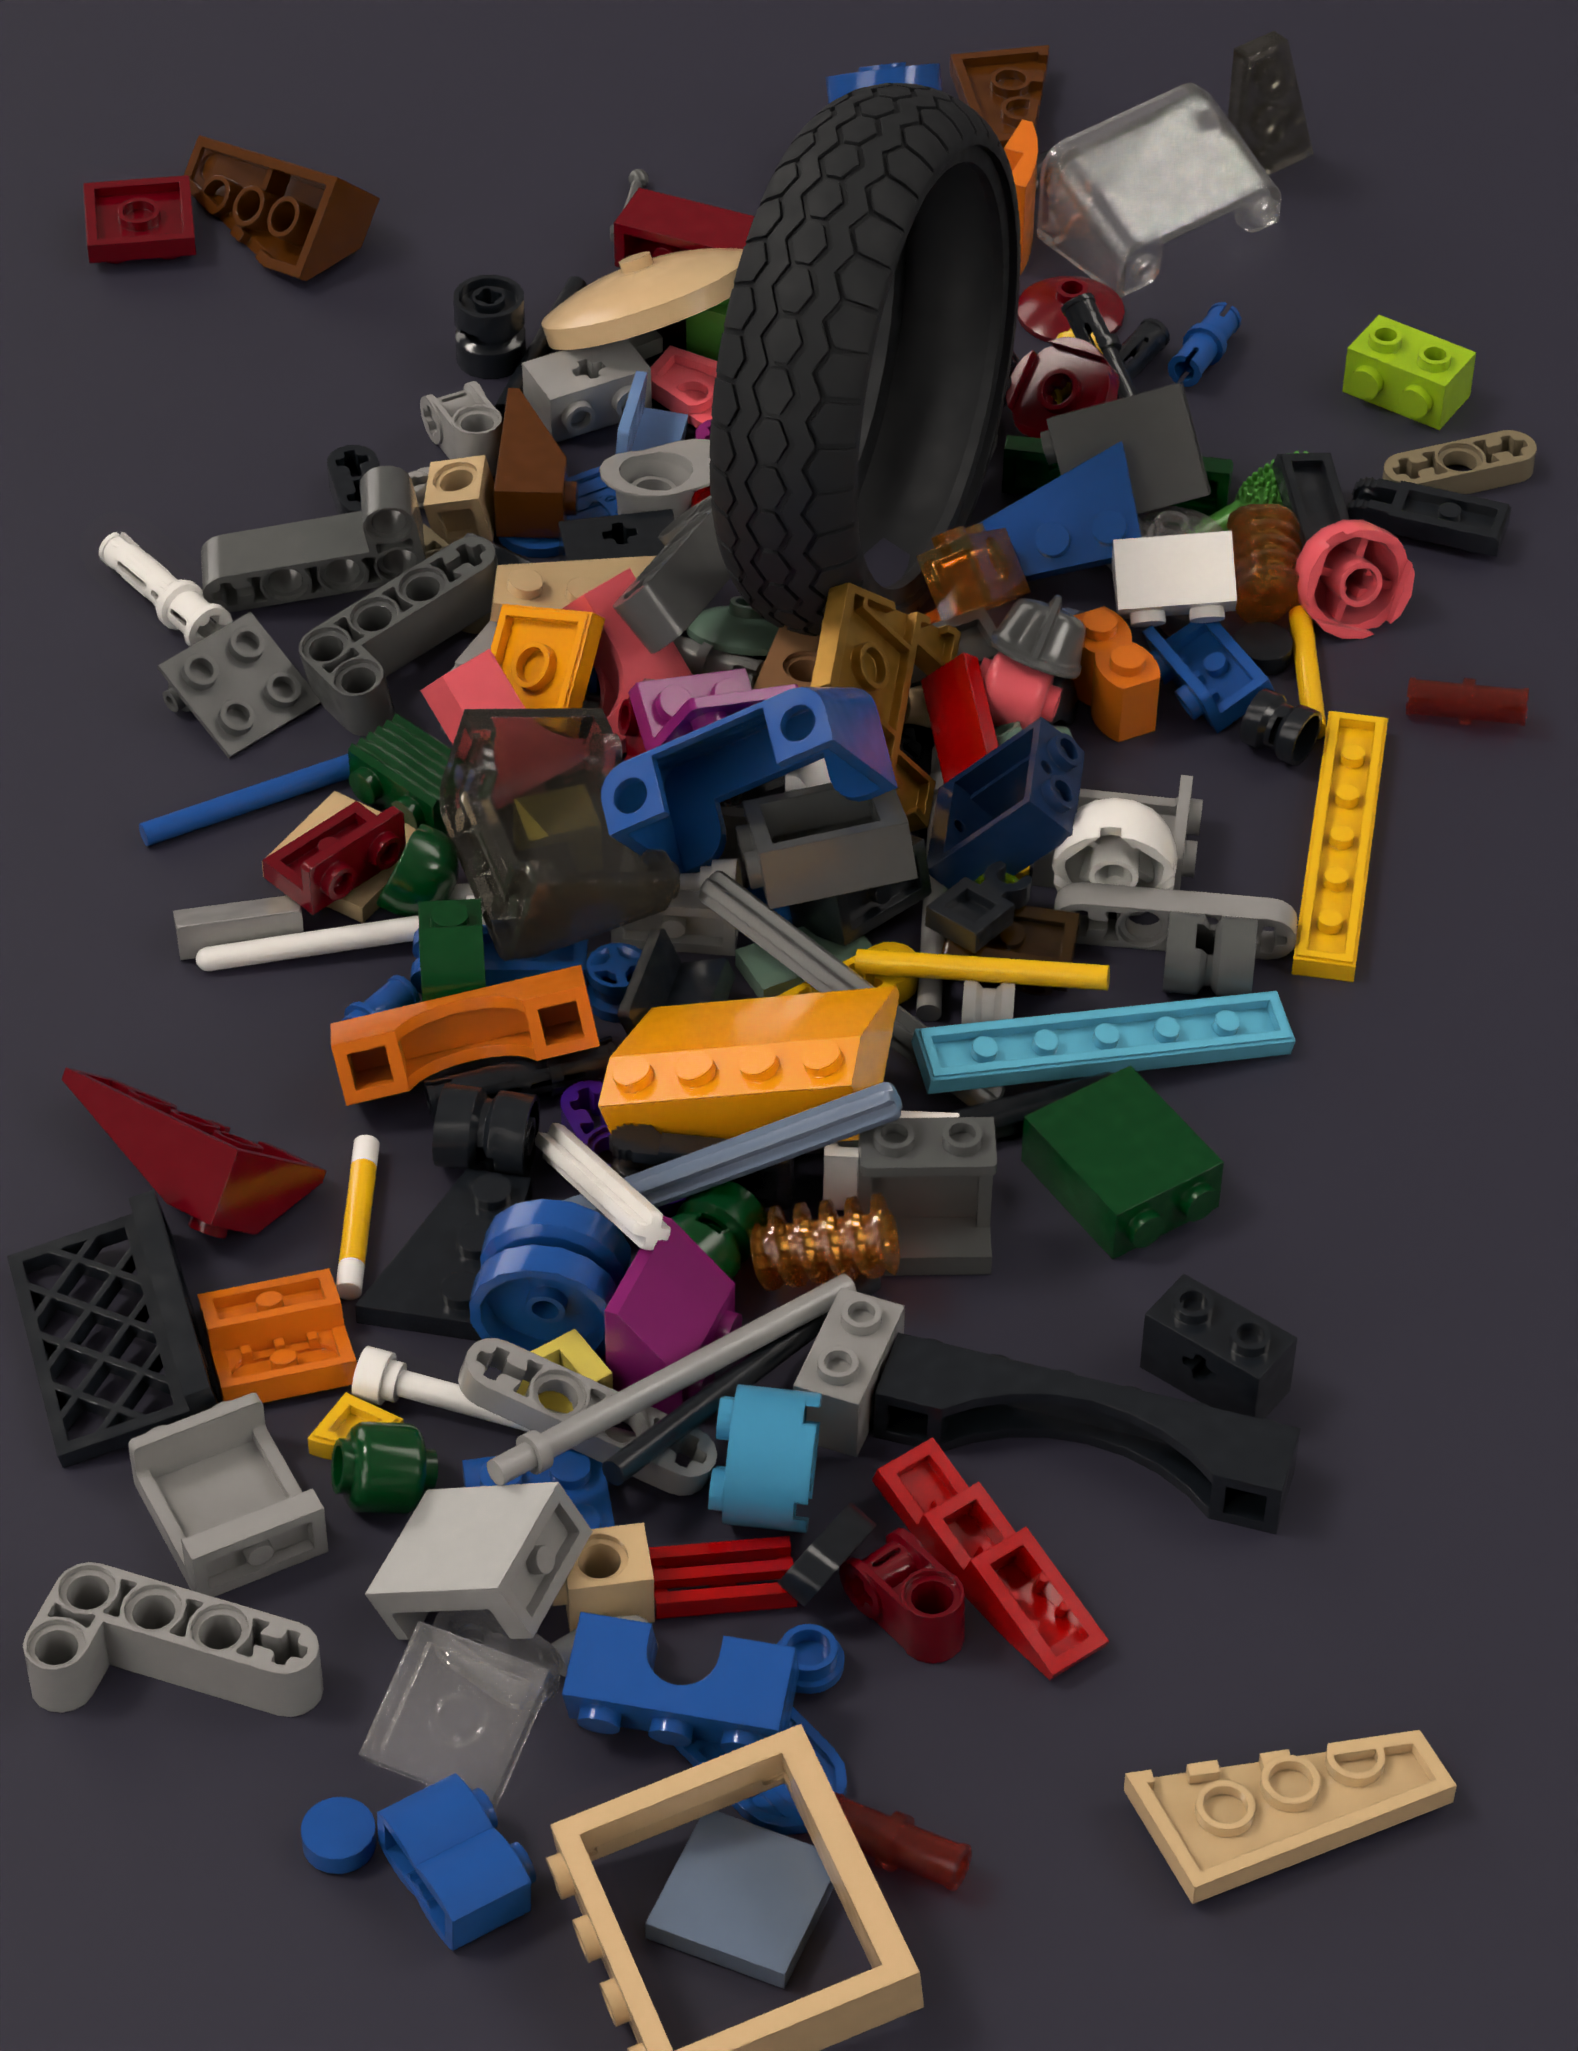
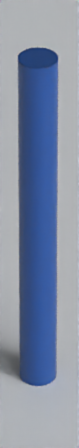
M348 754L139 823L142 840L146 846H150L349 779Z

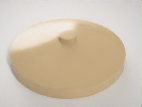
M695 249L669 253L653 258L650 251H645L628 256L619 261L621 269L605 275L577 291L544 317L541 324L548 345L555 350H576L609 344L660 329L714 307L730 298L743 249Z

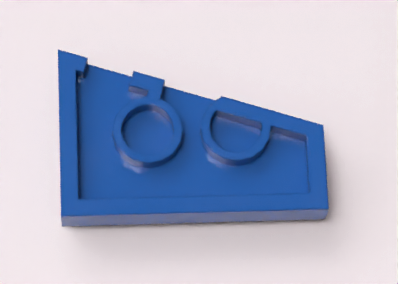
M1122 441L963 532L973 586L976 592L1111 564L1114 539L1142 537L1125 448Z

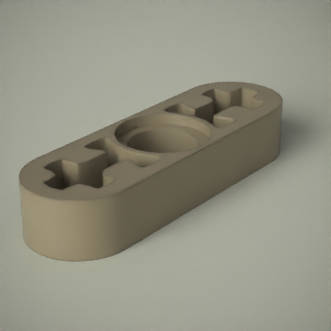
M1503 430L1401 452L1390 456L1385 461L1382 479L1398 483L1402 480L1467 495L1521 483L1529 479L1534 470L1537 445L1525 433ZM1462 465L1472 470L1455 471L1447 468L1446 466Z

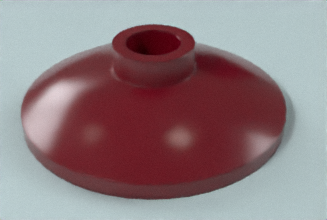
M1057 276L1040 280L1022 292L1018 302L1017 318L1021 326L1029 334L1041 341L1050 343L1049 341L1056 339L1058 334L1071 328L1067 318L1061 311V307L1078 295L1092 293L1094 295L1095 303L1110 334H1115L1122 326L1125 311L1120 296L1107 285L1085 277Z

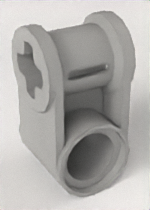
M472 381L465 383L463 390L438 398L433 394L421 397L420 410L427 434L432 442L439 445L449 460L486 455L492 477L496 476L503 421L500 411L488 400L480 384Z

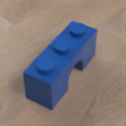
M580 1612L562 1696L569 1718L577 1719V1724L582 1728L602 1734H616L620 1731V1727L647 1731L649 1737L653 1740L672 1746H688L691 1744L692 1739L720 1744V1748L727 1753L788 1729L800 1673L795 1647L723 1635L719 1658L711 1673L696 1683L675 1685L662 1680L653 1671L658 1646L652 1623Z

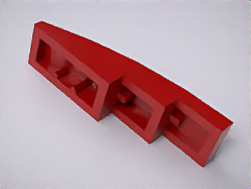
M933 1437L877 1469L872 1482L909 1531L922 1543L928 1553L949 1572L958 1577L963 1584L965 1597L1003 1638L1046 1678L1052 1680L1108 1644V1638L1029 1529L1024 1527L1015 1532L982 1484L977 1482L969 1487Z

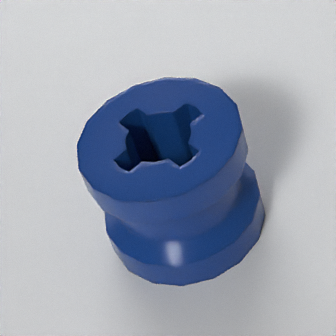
M626 943L606 944L594 950L586 961L587 980L590 983L587 991L592 1012L601 1020L612 1023L620 1022L618 1009L642 950L634 945Z

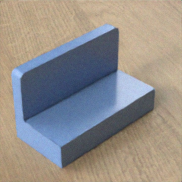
M636 371L618 427L616 454L645 450L685 440L688 414L645 407L647 372Z

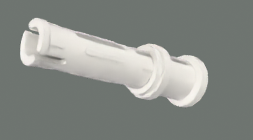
M113 532L102 541L99 547L100 560L114 569L133 588L150 600L156 607L158 619L169 629H179L184 634L188 646L194 645L233 622L231 614L219 604H210L204 599L203 590L197 584L190 580L176 579L165 567L141 549L125 532H121V534Z

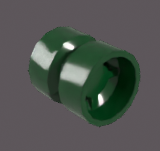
M733 1181L688 1196L677 1210L676 1216L671 1217L731 1280L741 1268V1263L748 1259L768 1231V1217L761 1203L751 1192Z

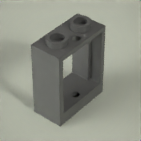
M832 783L742 801L746 824L735 826L742 862L746 865L751 889L763 888L769 910L918 878L909 822L896 789L872 799L858 802L848 800L834 789Z

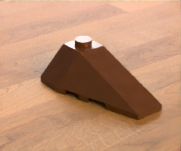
M201 135L197 138L184 175H189L191 195L211 215L219 218L231 230L230 234L238 242L245 244L264 267L303 281L310 280L361 249L380 200L379 197L336 176Z

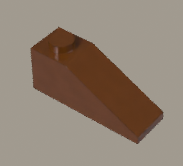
M508 388L494 485L496 537L559 538L558 522L567 521V515L577 516L578 481H568L567 457L520 388Z

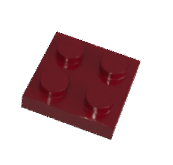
M189 175L83 183L89 263L107 262L118 264L127 260L153 258L170 260L180 256L196 255Z

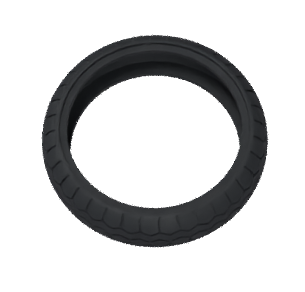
M884 83L855 89L826 105L803 127L781 158L764 192L760 207L757 209L746 239V246H744L734 280V288L730 295L724 322L725 328L724 333H722L718 355L710 428V493L715 533L726 569L743 599L768 622L778 628L786 625L788 626L787 630L799 634L820 636L829 589L848 582L894 601L896 610L906 614L917 612L926 603L940 584L945 572H947L964 537L963 532L967 530L972 512L975 509L981 492L984 477L987 473L995 444V437L999 428L1009 380L1011 357L1013 355L1020 288L1021 244L1016 187L1007 155L990 125L973 108L961 100L931 87L908 83ZM882 538L910 554L908 567L902 578L888 587H882L875 581L864 558V554Z

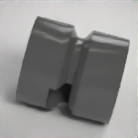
M1170 911L1162 992L1197 995L1204 986L1211 987L1216 997L1252 993L1258 919L1223 916L1217 924H1210L1205 914Z

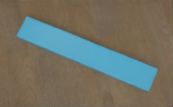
M1277 991L915 1029L911 1041L927 1094L1088 1077L1104 1072L1115 1073L1130 1065L1135 1071L1288 1055L1291 1054L1296 1042Z

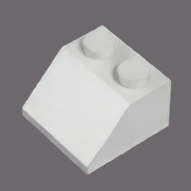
M1232 531L1113 540L1112 573L1116 611L1123 619H1130L1131 627L1160 626L1166 624L1165 616L1188 614L1189 620L1192 623L1217 622L1225 619V612L1235 611L1237 592Z

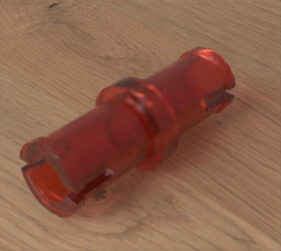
M1410 677L1407 692L1409 701L1406 703V715L1419 714L1459 718V724L1472 725V720H1482L1526 726L1527 702L1529 701L1530 688L1517 689L1476 685V679L1464 678L1463 683H1453Z
M835 1793L862 1852L874 1857L875 1865L878 1868L893 1872L899 1867L941 1884L950 1891H956L959 1888L971 1862L972 1850L970 1845L958 1843L915 1825L914 1818L911 1815L901 1811H895L892 1815H888L848 1799L841 1793Z

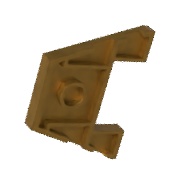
M848 582L829 589L815 666L812 673L811 687H853L863 689L872 696L877 706L898 786L896 792L908 819L910 832L928 828L936 781L900 750L903 724L914 664L928 676L957 657L961 632L950 625L936 627L931 624L929 616L920 612L906 614L896 610L894 601Z

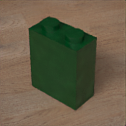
M1131 1065L1024 1116L1021 1161L1112 1260L1135 1248L1147 1247L1161 1235L1189 1221L1201 1220L1213 1209L1219 1207L1224 1162Z

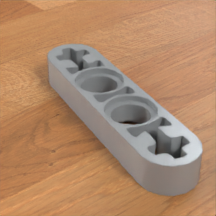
M1078 882L1064 886L1057 893L1054 910L1073 913L1081 910L1088 912V915H1080L1078 944L1166 951L1170 911L1201 913L1218 921L1223 916L1258 919L1255 959L1269 960L1284 957L1294 949L1297 939V914L1295 910L1283 900L1267 897ZM1145 911L1153 913L1160 920L1151 925H1141L1131 921L1129 916L1136 912ZM1109 912H1116V919H1108ZM1270 926L1275 928L1274 931H1264L1263 927Z
M485 1338L475 1342L467 1351L458 1377L460 1390L469 1401L529 1430H536L540 1433L618 1392L513 1343L498 1338ZM489 1366L501 1371L496 1381L484 1376ZM522 1380L530 1382L525 1396L517 1393ZM545 1391L559 1392L572 1403L573 1411L565 1414L551 1412L541 1404L538 1394ZM649 1407L623 1422L634 1430L637 1438L668 1414ZM695 1428L632 1477L678 1496L692 1495L700 1491L707 1483L716 1464L717 1451L715 1444L705 1432ZM602 1432L572 1449L603 1463L630 1442L621 1443L614 1441L605 1432ZM678 1453L685 1454L691 1458L687 1468L675 1463Z

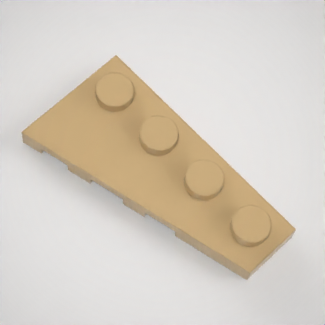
M1420 1730L1328 1743L1326 1752L1302 1756L1290 1755L1289 1749L1260 1753L1259 1762L1219 1768L1217 1760L1187 1764L1186 1773L1153 1777L1151 1769L1125 1773L1124 1792L1192 1904L1454 1802L1457 1787Z

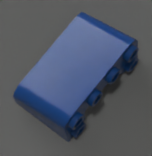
M798 687L789 689L620 763L606 776L601 789V802L609 836L668 874L700 872L701 866H711L712 860L719 859L727 842L726 827L720 802L825 758L829 778L834 789L848 800L865 801L898 788L879 713L872 696L863 689L853 687Z

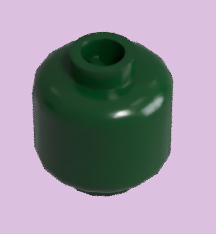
M360 1422L351 1427L346 1438H339L334 1444L331 1461L333 1491L335 1494H343L345 1502L355 1512L409 1513L418 1506L424 1490L434 1489L438 1477L437 1452L435 1449H426L422 1433L412 1424Z

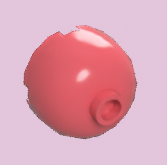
M1341 520L1321 528L1306 541L1296 561L1294 586L1302 608L1321 629L1341 639H1364L1374 635L1373 632L1367 629L1377 628L1385 621L1392 624L1401 616L1412 596L1415 577L1413 564L1407 559L1406 550L1403 548L1402 543L1389 531L1364 520Z

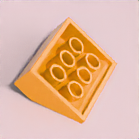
M897 986L651 1007L609 1058L598 1107L610 1134H612V1130L617 1129V1126H623L624 1123L626 1125L633 1123L634 1126L639 1124L652 1125L661 1135L664 1132L730 1139L882 1083L900 995ZM859 1134L841 1141L858 1140Z

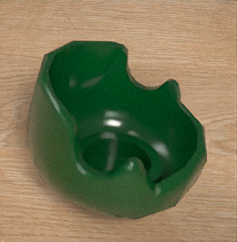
M421 824L418 828L420 830L414 831L410 836L392 874L376 901L377 906L403 917L418 915V902L448 900L459 878L458 855L453 841L445 833L425 824Z

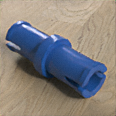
M1217 302L1212 305L1201 323H1196L1190 327L1183 337L1182 348L1168 363V373L1174 382L1177 383L1185 372H1189L1183 381L1184 387L1194 386L1201 379L1208 366L1219 362L1226 352L1227 341L1241 325L1240 313L1233 305L1227 314L1222 317L1220 315L1225 310L1227 303Z

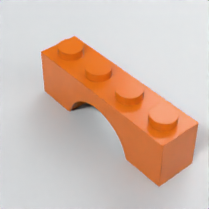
M581 965L330 1024L331 1048L346 1106L411 1091L414 1086L425 1078L444 1069L470 1061L500 1056H521L539 1061L600 1046Z

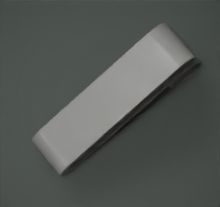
M86 1562L76 1564L64 1571L56 1581L31 1624L23 1642L32 1698L40 1707L50 1712L64 1713L74 1711L85 1705L93 1696L109 1665L284 1717L303 1715L314 1709L321 1700L324 1690L318 1639L311 1628L300 1622L101 1563Z

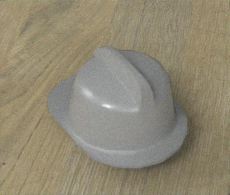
M688 439L675 441L645 450L618 453L605 459L599 468L600 477L606 485L615 490L618 515L672 509L676 519L688 510L694 493L699 489L710 486V440Z

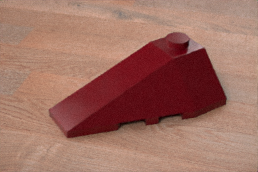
M65 1068L61 1080L168 1205L191 1215L188 1226L194 1230L221 1239H226L229 1229L256 1235L323 1183L327 1170L283 1149L262 1141H258L257 1144L229 1133L231 1128L179 1111L175 1104L115 1079Z

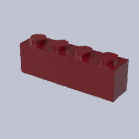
M638 188L614 221L615 266L620 267L619 261L645 251H650L653 258L669 253L695 249H744L755 216Z

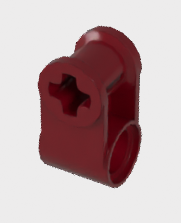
M897 1528L886 1536V1544L862 1560L852 1557L840 1566V1581L851 1602L861 1613L872 1618L904 1648L909 1656L917 1661L929 1664L942 1663L953 1658L961 1651L964 1643L965 1594L963 1584L957 1576L949 1572L928 1553L922 1543L907 1529Z

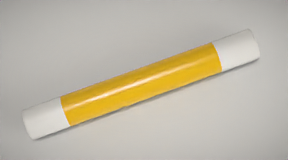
M360 1135L355 1138L353 1144L336 1277V1288L339 1297L344 1300H355L362 1294L380 1147L379 1140L371 1135Z

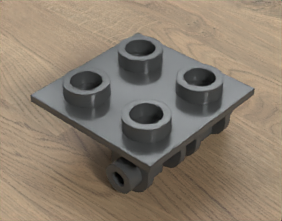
M251 611L157 666V669L168 681V689L163 692V699L167 707L173 712H177L180 709L184 712L191 710L229 759L321 704V701L310 685Z

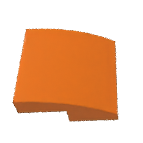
M1023 119L1004 147L1012 169L1018 200L1021 244L1020 275L1027 265L1033 243L1038 159L1036 130L1032 121Z
M330 1268L197 1294L222 1402L234 1400L250 1393H257L262 1403L352 1385L357 1360L344 1325L342 1304Z

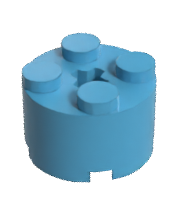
M738 1384L735 1397H720L716 1439L728 1440L726 1466L717 1465L716 1468L712 1469L708 1510L722 1511V1524L807 1533L809 1518L796 1516L797 1504L808 1505V1500L812 1499L820 1422L806 1421L807 1408L821 1407L822 1393Z

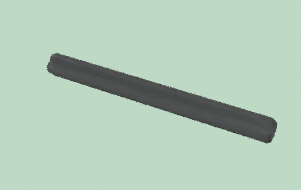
M715 871L701 885L698 897L702 903L817 991L831 992L876 988L773 909L769 910L768 905L723 871ZM898 1005L890 1046L919 1068L911 1041L915 1029L928 1027ZM997 1086L952 1091L951 1093L966 1105L972 1106L1002 1098L1005 1087Z

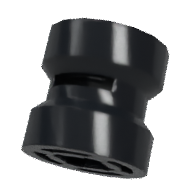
M1264 688L1253 698L1246 710L1240 728V739L1243 743L1256 749L1266 747L1273 749L1278 759L1293 766H1298L1307 758L1317 741L1322 726V715L1319 711L1306 705L1294 707L1287 703L1284 695L1269 688Z

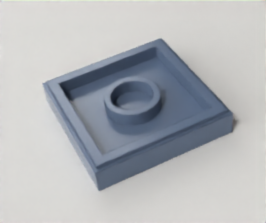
M715 1811L700 1817L645 1923V1938L785 1989L834 1886L814 1845Z

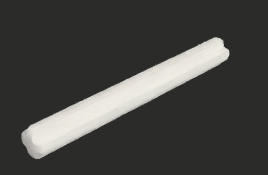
M552 1123L548 1133H537L535 1145L543 1151L542 1158L639 1248L653 1250L658 1240H668L671 1227L662 1220L663 1213L562 1124Z

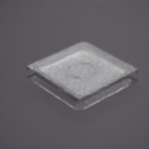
M418 1621L360 1749L359 1755L367 1762L429 1786L456 1773L471 1790L476 1788L482 1789L491 1801L494 1810H496L554 1676L546 1668Z

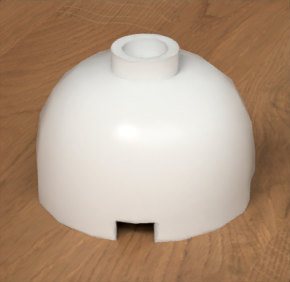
M1121 798L1100 799L1079 807L1074 818L1073 835L1067 837L1054 850L1052 870L1055 873V888L1059 892L1066 885L1089 882L1173 890L1177 869L1176 844L1168 825L1152 808L1134 800ZM1136 912L1131 914L1130 916L1141 915L1146 912Z

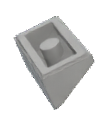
M287 895L173 911L180 960L196 958L198 951L207 946L304 932L301 906Z

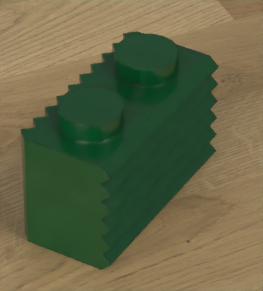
M395 714L392 721L387 719L383 727L378 725L375 732L369 731L366 739L361 737L357 745L352 743L348 749L349 784L357 798L365 804L376 803L380 810H386L391 806H395L404 813V822L415 829H418L421 824H425L447 835L487 807L485 770L399 714Z

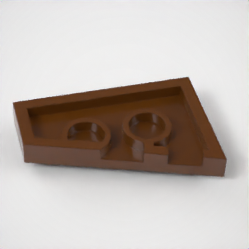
M1050 45L950 54V74L959 100L973 108L990 125L1003 149L1022 119L1032 121L1035 130L1037 128L1049 63Z

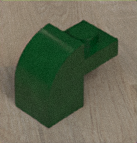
M481 898L418 902L422 1002L486 987Z

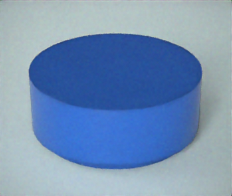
M332 1797L322 1800L311 1807L301 1823L302 1847L306 1859L318 1870L330 1874L349 1873L365 1865L373 1856L377 1844L375 1820L367 1806L352 1798Z

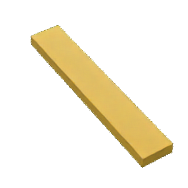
M1329 711L1291 974L1354 982L1388 718Z

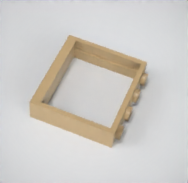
M802 1724L550 1824L557 1853L546 1857V1862L554 1878L556 1890L561 1900L574 1896L583 1916L573 1919L572 1923L588 1963L601 1958L610 1979L599 1983L614 2025L618 2027L627 2022L630 2024L638 2044L628 2047L627 2051H673L595 1872L592 1861L784 1783L872 1969L675 2051H820L924 2007L920 1971Z

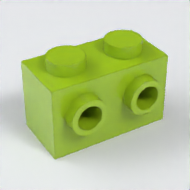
M1378 315L1347 348L1342 392L1440 430L1470 397L1476 352Z

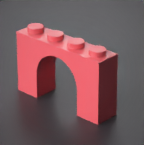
M630 568L562 608L565 610L593 612L605 618L593 664L600 685L599 711L587 731L580 733L558 731L542 724L533 717L522 704L490 649L420 690L457 753L485 770L487 804L494 815L503 812L513 805L515 806V802L550 795L545 786L560 777L567 787L598 769L592 758L605 750L609 751L613 759L627 752L626 736H622L619 732L618 716L622 702L629 698L628 692L636 682H642L644 679L657 680L693 675L673 641L660 651L651 654L613 608L619 597L636 580Z

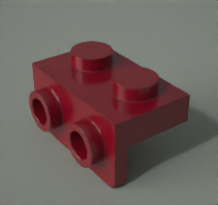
M355 801L263 859L264 878L314 915L334 901L344 898L351 890L376 874L389 869L397 863L406 846L404 813L395 806H391L376 816L358 801Z

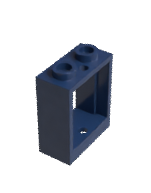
M1040 717L939 787L927 857L929 875L947 889H950L964 877L981 884L984 881L987 867L995 862L1002 861L1007 864L1006 882L1060 846L1067 837L1073 835V823L1078 809L1085 751L1079 747L1070 735L1061 733L1044 718Z

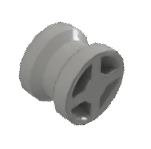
M964 980L961 1024L1013 1019L1015 983H1001L997 988H983L978 981Z

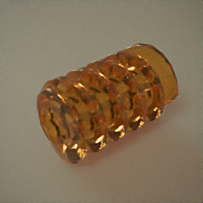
M1249 504L1237 508L1229 514L1227 529L1232 531L1237 592L1235 612L1249 623H1271L1280 619L1286 612L1300 604L1297 589L1300 577L1299 573L1295 570L1302 545L1298 517L1289 508L1279 504Z
M882 1192L872 1194L869 1213L865 1214L856 1195L846 1198L844 1216L838 1217L835 1205L831 1199L821 1200L818 1219L813 1220L810 1209L805 1202L795 1204L793 1222L791 1223L787 1222L782 1207L774 1205L769 1208L767 1226L756 1223L751 1232L750 1248L753 1266L761 1286L766 1291L780 1289L784 1282L791 1288H800L806 1286L809 1279L817 1285H822L841 1274L848 1275L854 1281L860 1273L868 1279H876L882 1277L886 1269L894 1276H896L899 1270L900 1243L897 1225Z

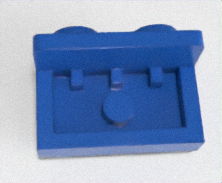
M1219 621L1210 623L1190 622L1166 640L1152 625L1142 631L1151 650L1150 654L1159 665L1160 682L1165 685L1172 680L1178 687L1174 694L1186 713L1193 720L1203 716L1217 734L1245 715L1248 706L1259 691L1264 688L1274 690L1269 678Z

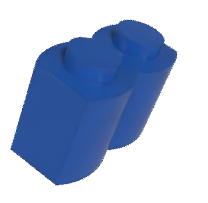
M456 1773L377 1812L378 1842L383 1853L402 1883L415 1895L435 1932L452 1951L531 1911V1884L536 1882V1872L533 1863L523 1846L518 1842L509 1844L496 1830L498 1819L488 1796L480 1788L471 1790Z

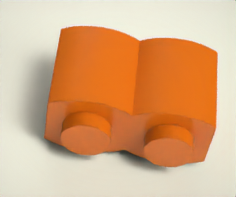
M1103 606L1073 615L1086 626V636L1080 662L1082 668L1079 677L1073 679L1078 699L1091 706V716L1096 726L1106 736L1116 742H1122L1155 731L1160 685V668L1155 658L1145 648L1132 642V633L1128 624L1115 611Z

